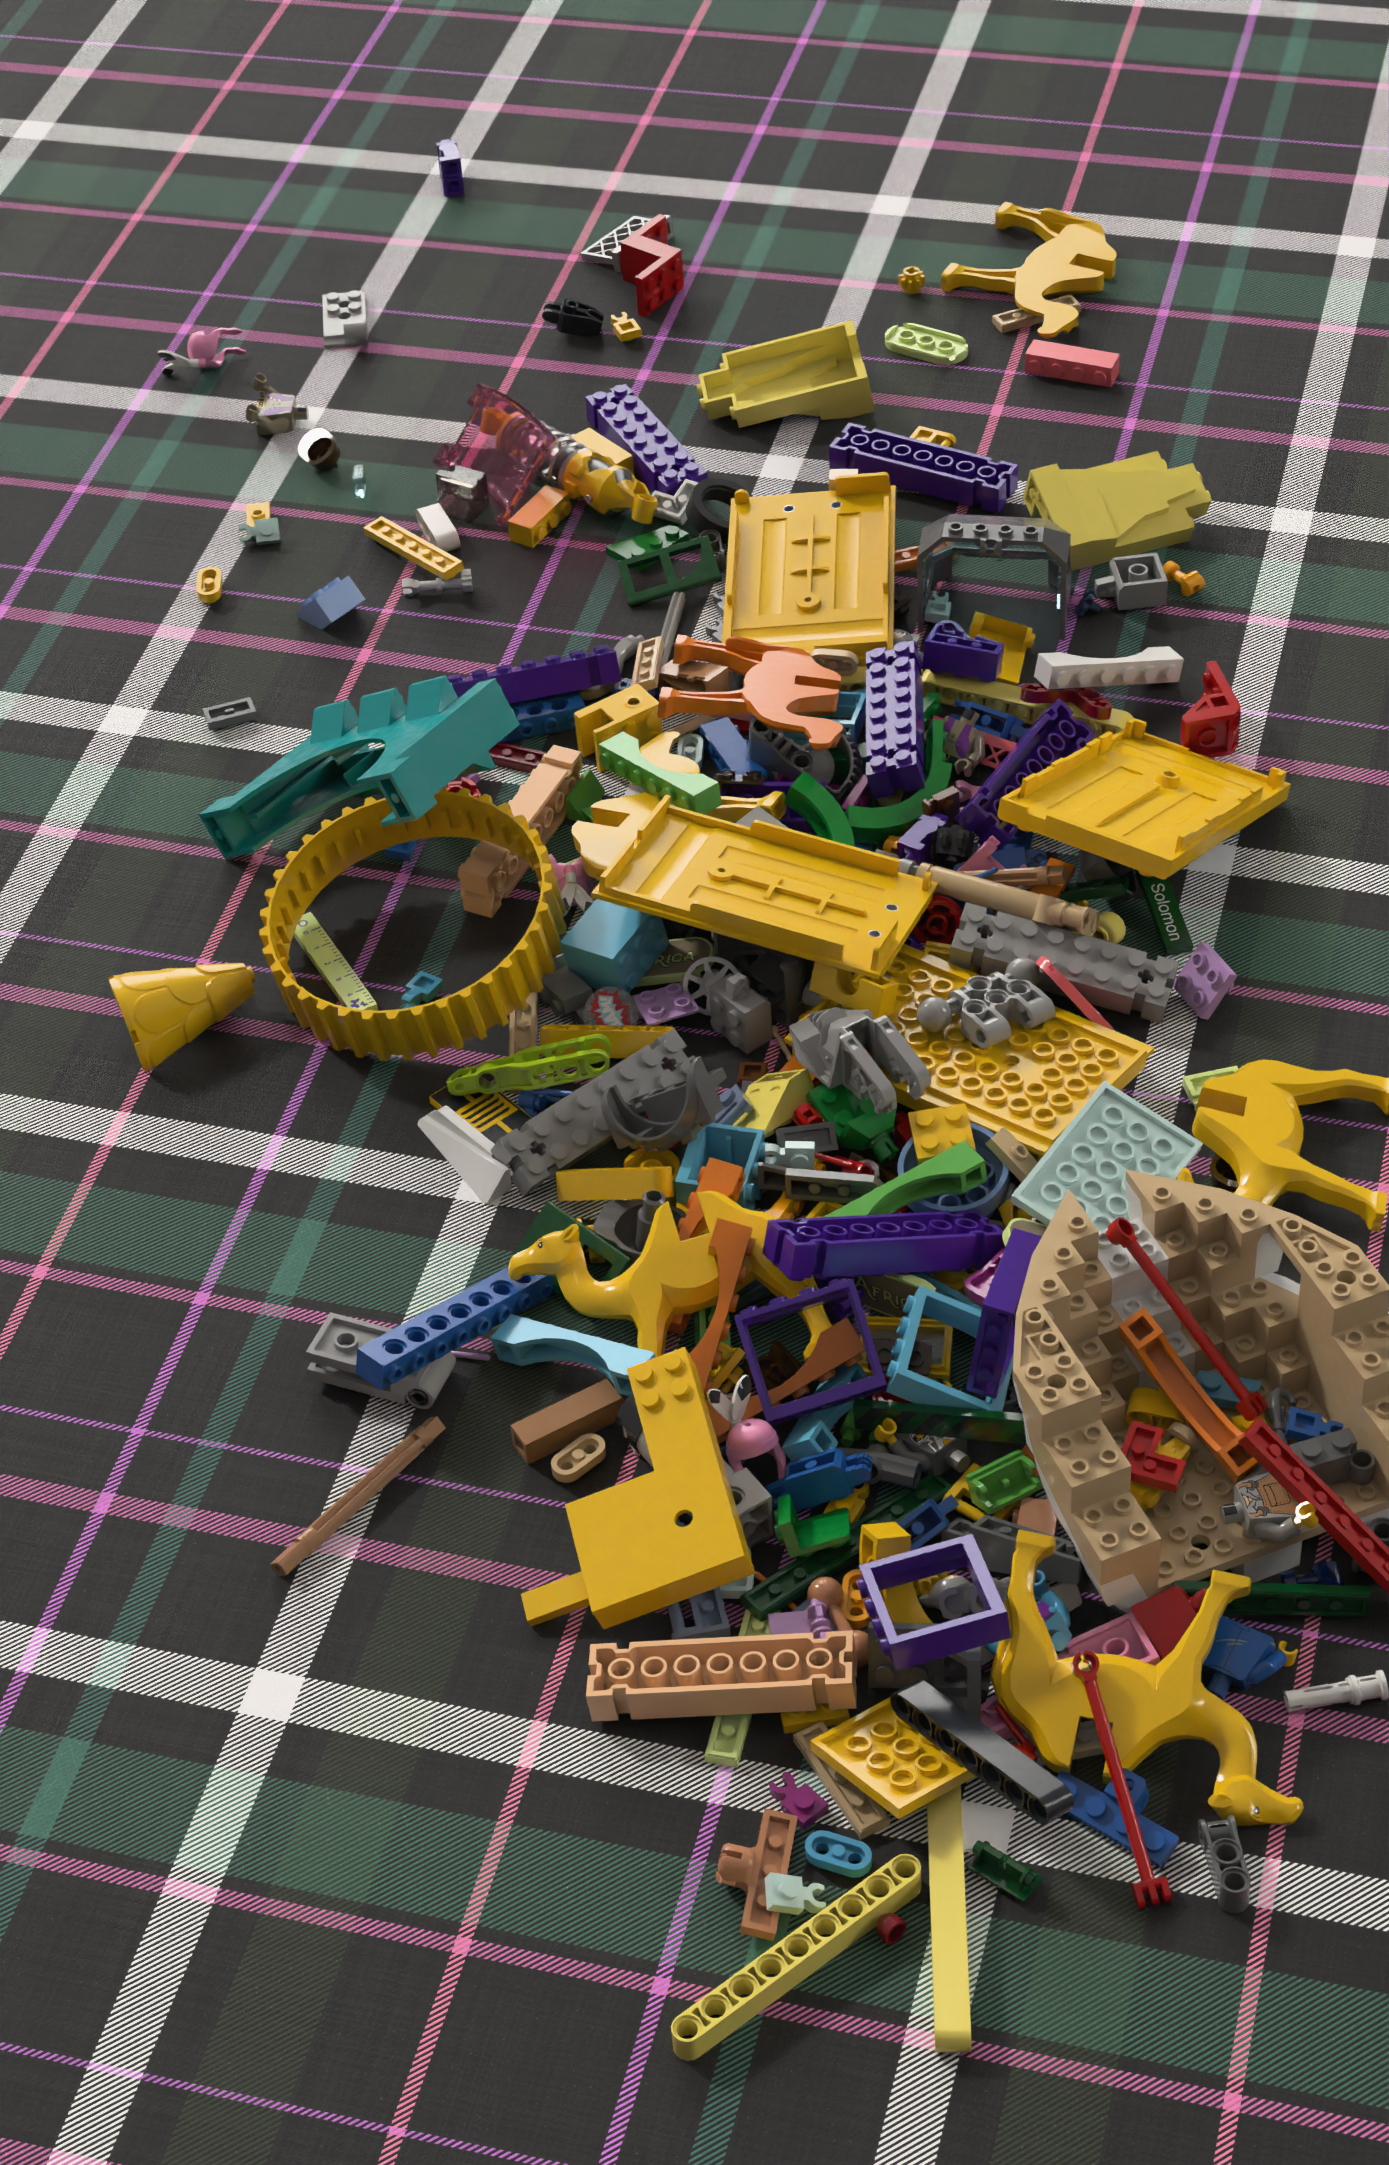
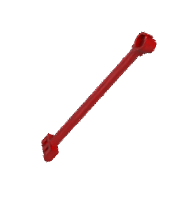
M1119 1217L1110 1223L1106 1231L1108 1240L1114 1245L1118 1246L1121 1244L1123 1248H1127L1238 1397L1240 1402L1235 1407L1246 1421H1253L1267 1411L1268 1404L1257 1390L1252 1394L1248 1391L1137 1242L1138 1238L1131 1223L1123 1217Z
M1085 1650L1083 1662L1090 1666V1671L1082 1672L1078 1667L1082 1660L1080 1657L1081 1653L1078 1652L1071 1663V1670L1077 1678L1081 1679L1085 1687L1141 1882L1134 1883L1131 1886L1138 1909L1146 1908L1144 1893H1147L1151 1906L1159 1905L1156 1890L1161 1891L1165 1903L1171 1902L1172 1894L1167 1877L1155 1878L1097 1683L1096 1673L1099 1669V1659L1093 1652Z

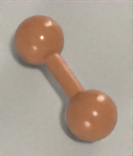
M820 1577L814 1580L807 1591L809 1605L813 1599L826 1603L828 1608L827 1614L831 1617L838 1631L853 1630L840 1609L844 1597L841 1585L830 1577ZM853 1630L857 1652V1668L868 1664V1634L860 1630Z

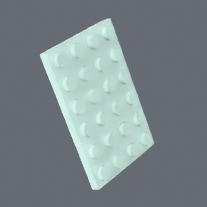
M1104 1081L1011 1195L1010 1202L1048 1226L1065 1194L1070 1190L1097 1230L1101 1231L1107 1229L1108 1225L1119 1217L1130 1221L1128 1201L1126 1199L1127 1170L1177 1180L1180 1170L1183 1167L1187 1168L1201 1150L1203 1143Z

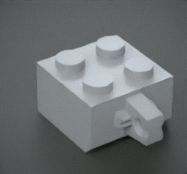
M1157 552L1114 557L1109 562V576L1095 579L1094 589L1096 597H1114L1118 610L1167 605L1168 580Z
M741 972L730 973L709 985L710 1023L717 1033L724 1035L733 1046L740 1048L746 1054L772 1039L771 1002L748 985L745 975Z

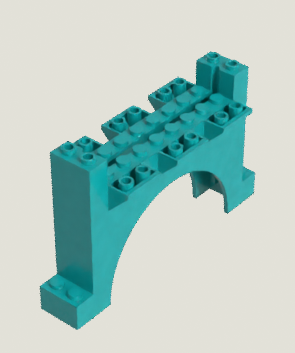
M446 675L412 683L409 686L407 706L397 688L364 695L360 700L359 718L355 708L348 699L319 706L314 709L311 736L238 793L218 799L201 812L199 816L224 859L255 853L272 839L302 820L353 795L366 797L383 793L392 809V812L380 822L383 827L414 821L437 804L434 795L457 776L493 770L496 766L488 750L519 726L520 723L496 679L478 682L459 698ZM369 743L385 744L379 748H369L368 746Z

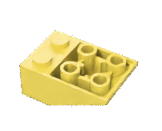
M798 1069L769 1073L750 1084L745 1094L754 1108L749 1113L745 1112L732 1126L764 1130V1138L775 1133V1128L791 1123L795 1109L803 1103L810 1104L806 1095L808 1091L814 1089V1085L808 1070Z

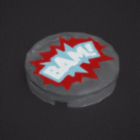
M606 986L597 989L588 997L583 1007V1020L585 1025L635 1026L638 1021V1008L634 998L627 991L619 987Z

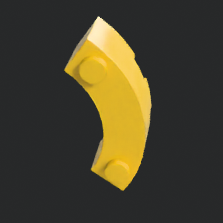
M896 1522L861 1525L860 1565L910 1551L911 1535ZM913 1581L880 1590L893 1623H933L919 1603Z

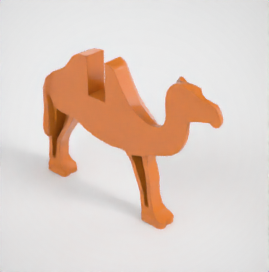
M677 635L673 664H684L695 660L726 666L729 670L745 676L743 689L731 692H689L662 687L659 696L657 718L666 719L676 713H686L709 717L735 718L751 722L756 717L763 725L770 729L790 733H804L814 750L822 751L834 748L837 745L842 734L843 725L833 720L812 716H829L837 711L841 676L817 664L805 650L763 643L740 636L729 637L726 639L725 644L693 639L687 635Z

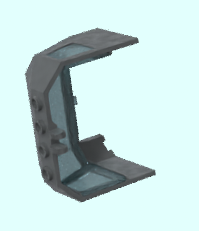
M949 514L922 528L917 555L918 632H923L924 615L930 591L937 587L938 582L944 579L946 581L952 580L953 555L995 558V561L1003 562L1004 559L1048 560V585L1051 587L1055 585L1057 587L1056 611L1060 613V640H1065L1071 597L1070 533L1051 520L1044 518Z

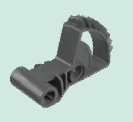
M756 717L750 722L748 756L752 761L762 765L765 769L784 774L794 782L803 772L817 782H826L827 791L835 798L838 804L843 801L845 796H849L862 776L861 753L857 750V742H853L852 734L846 735L847 731L845 728H843L840 740L836 746L844 754L850 772L846 781L836 791L828 786L835 772L834 759L828 749L822 751L814 750L809 742L800 746L794 743L792 739H788L783 732L779 733L774 729L766 727Z

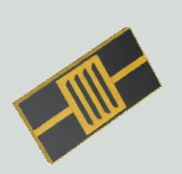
M445 1086L429 1096L430 1104L436 1109L447 1105L494 1144L514 1129L520 1130L528 1120L532 1119L531 1116L501 1092L492 1094L479 1092L455 1096Z

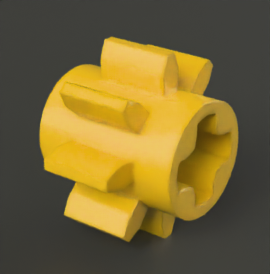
M914 266L906 267L903 270V274L898 275V285H901V290L904 289V292L908 294L918 293L921 290V286H925L923 271Z

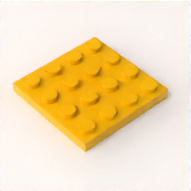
M890 1697L810 1740L811 1752L898 1819L905 1817L975 1777L965 1767L902 1721L893 1711Z

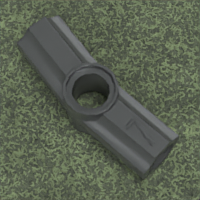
M880 1444L870 1445L867 1449L836 1447L843 1450L846 1457L863 1452L873 1457L871 1479L866 1481V1484H875L881 1480L916 1489L922 1474V1464L920 1461L893 1455L885 1446Z

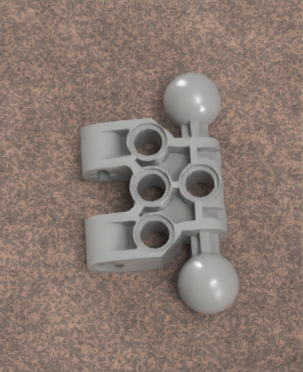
M1023 957L1014 959L1009 963L1005 975L1000 972H994L986 977L974 976L969 978L967 985L949 993L947 1001L937 996L926 998L919 1004L916 1014L921 1027L930 1032L944 1030L950 1024L952 1015L955 1014L961 1019V1034L979 1047L987 1049L1009 1039L1011 1036L1009 1021H1016L1030 1029L1054 1018L1055 1007L1051 999L1036 987L1040 979L1039 967L1033 960Z

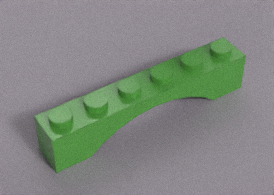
M621 732L599 744V758L604 768L662 799L665 795H670V803L676 807L706 814L722 805L719 783L704 774L678 773L654 766L641 755L639 740L625 732Z
M964 1140L824 1217L892 1214L899 1208L920 1199L946 1194H964L987 1181L985 1160Z

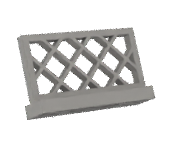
M664 215L666 216L667 238L669 240L674 236L671 216ZM633 216L581 252V258L614 265L615 272L622 273L620 242L652 219Z

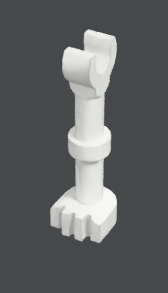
M471 569L462 570L461 578L448 579L446 581L442 580V578H436V580L418 581L411 578L402 579L404 596H411L425 590L443 592V589L463 588L464 592H473Z

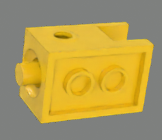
M637 683L575 712L578 751L581 752L583 757L595 752L597 770L599 772L607 770L600 762L599 744L621 732H625L638 739L639 746L641 747L663 733L662 720L657 718L659 702Z

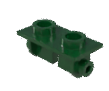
M978 1840L974 1844L972 1852L975 1856L966 1865L967 1869L1023 1903L1043 1879V1876L1034 1872L1033 1868L1026 1867L991 1846L987 1840L984 1842Z

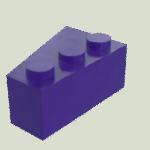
M937 622L925 640L922 669H928L938 674L943 672L950 673L959 678H978L982 682L996 681L1002 670L1004 644L978 635L973 639L964 636V630L957 628L955 632L944 629L943 623Z

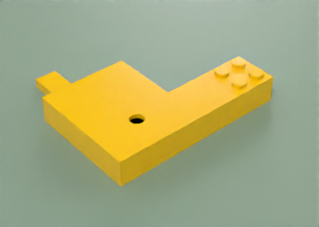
M685 1347L627 1368L654 1471L565 1504L581 1572L521 1594L526 1619L531 1627L590 1605L591 1611L603 1629H607L755 1574L698 1371ZM691 1513L693 1520L688 1526L679 1527L676 1525L677 1518L681 1514Z

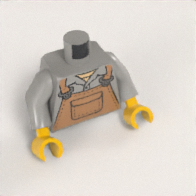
M1261 1464L1235 1485L1234 1503L1220 1505L1219 1507L1223 1524L1240 1521L1246 1536L1250 1539L1261 1538L1281 1543L1291 1536H1299L1302 1525L1312 1528L1318 1523V1518L1314 1514L1316 1508L1307 1501L1298 1505L1297 1501Z

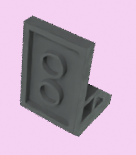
M869 1622L868 1688L901 1689L918 1679H922L977 1720H981L982 1646L895 1671L890 1655L883 1656L879 1641L883 1637L876 1638L872 1622ZM892 1622L897 1636L937 1625L934 1623Z

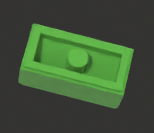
M587 768L565 799L569 820L586 822L581 810L591 807L594 803L600 801L605 794L604 788L591 769Z

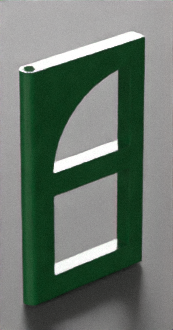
M708 535L617 562L629 607L673 595L676 591L680 593L722 580ZM701 548V558L697 567L688 576L677 580L670 557ZM661 560L667 584L635 593L629 569Z
M551 1201L546 1202L513 1253L515 1255L529 1248L542 1236L551 1232L565 1230L570 1225L577 1224L579 1227V1241L583 1252L585 1253L586 1249L590 1247L613 1264L603 1281H610L622 1275L632 1263L630 1257ZM554 1276L553 1291L565 1299L557 1278Z

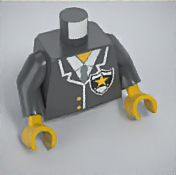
M944 1381V1385L952 1388V1385L949 1382ZM886 1418L882 1422V1426L878 1425L875 1429V1438L880 1442H888L890 1444L888 1448L893 1455L920 1461L922 1472L927 1474L941 1475L951 1467L958 1472H964L970 1465L971 1459L967 1455V1441L969 1439L896 1433L894 1435L897 1426L890 1418Z

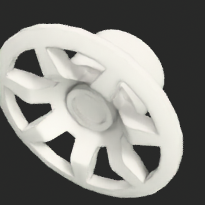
M710 956L699 959L688 968L684 976L683 991H688V980L690 979L700 984V989L691 995L692 998L695 999L702 995L707 997L706 1009L699 1007L702 1014L711 1016L709 985L725 977L728 968L734 974L739 972L731 962L724 958ZM708 962H719L725 966L721 970L711 969ZM704 963L705 973L702 977L691 974L697 966Z

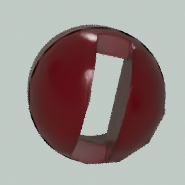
M893 1913L882 1914L876 1923L877 1934L888 1945L896 1943L903 1936L907 1928L906 1922Z

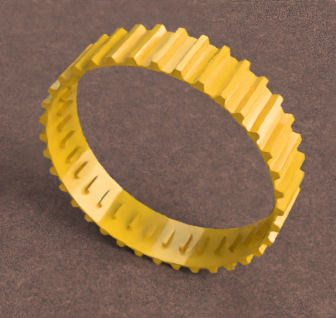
M445 786L434 795L437 804L419 819L383 827L380 822L392 812V809L386 798L376 801L371 796L365 799L364 806L356 809L346 807L342 809V816L336 820L330 821L325 819L322 821V829L315 835L306 834L302 838L304 845L298 851L288 852L286 855L288 864L285 869L276 870L273 874L276 881L275 887L265 891L264 896L269 907L260 910V917L265 927L259 930V935L265 946L262 949L286 1005L291 1013H295L303 1029L311 1027L315 1039L321 1042L329 1038L335 1050L341 1051L349 1047L353 1049L356 1057L363 1058L369 1052L377 1054L380 1061H387L391 1055H403L405 1061H410L416 1053L427 1052L430 1057L438 1056L442 1048L452 1046L455 1050L462 1049L464 1041L474 1036L482 1040L487 1037V1029L495 1024L504 1027L509 1023L507 1018L509 1014L515 1009L524 1010L528 1007L526 998L531 992H541L544 988L541 981L543 975L553 973L556 968L552 959L553 955L562 953L559 935L566 933V924L562 915L566 913V909L546 846L542 845L538 831L536 829H529L526 817L522 814L514 817L509 804L504 802L496 806L488 794H483L476 798L471 796L469 789L462 788L458 793L448 792ZM424 838H471L486 841L511 851L524 859L531 869L536 872L541 894L535 916L523 938L496 968L472 985L453 995L406 1009L384 1011L358 1010L335 1005L315 997L297 984L288 965L290 960V944L296 927L307 907L319 892L350 866L383 849Z

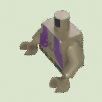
M257 373L252 382V388L256 391L263 390L264 393H260L257 406L249 404L245 412L247 421L256 422L258 435L292 432L295 429L296 420L309 419L308 406H297L294 395L281 394L272 386L265 385L267 377L262 373Z
M969 708L965 709L960 720L948 715L942 720L944 721L943 732L947 733L942 751L946 753L945 762L955 766L957 775L964 771L966 777H970L974 768L985 758L984 734L974 728L980 714ZM928 730L924 731V750L926 747V733Z

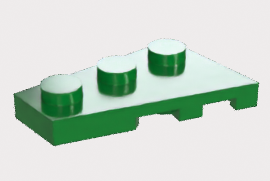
M671 524L606 546V555L617 561L625 560L689 541V533ZM657 561L640 565L631 569L637 572H641Z

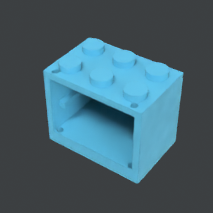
M599 899L593 902L560 942L568 968L588 986L602 991L607 989L608 993L611 994L618 990V996L624 998L636 987L639 980L670 944L662 917Z
M718 1123L705 1125L696 1134L697 1139L688 1143L675 1180L676 1202L687 1204L691 1192H696L699 1185L697 1178L701 1167H706L711 1157L743 1167L746 1180L736 1203L745 1209L756 1211V1200H761L763 1189H758V1162L765 1163V1157L768 1156L765 1155V1145L769 1143L764 1141V1130Z

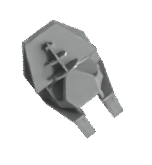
M835 1007L812 1012L807 1018L789 1026L796 1060L829 1089L843 1084L860 1100L870 1098L874 1103V1112L877 1114L884 1111L890 1113L897 1108L894 1087L880 1069L886 1068L891 1072V1080L895 1083L898 1082L900 1084L906 1078L909 1085V1095L915 1100L923 1096L924 1089L931 1085V1076L927 1067L886 1015L874 1019L870 1010H845ZM865 1048H867L871 1053H873V1059L867 1053Z

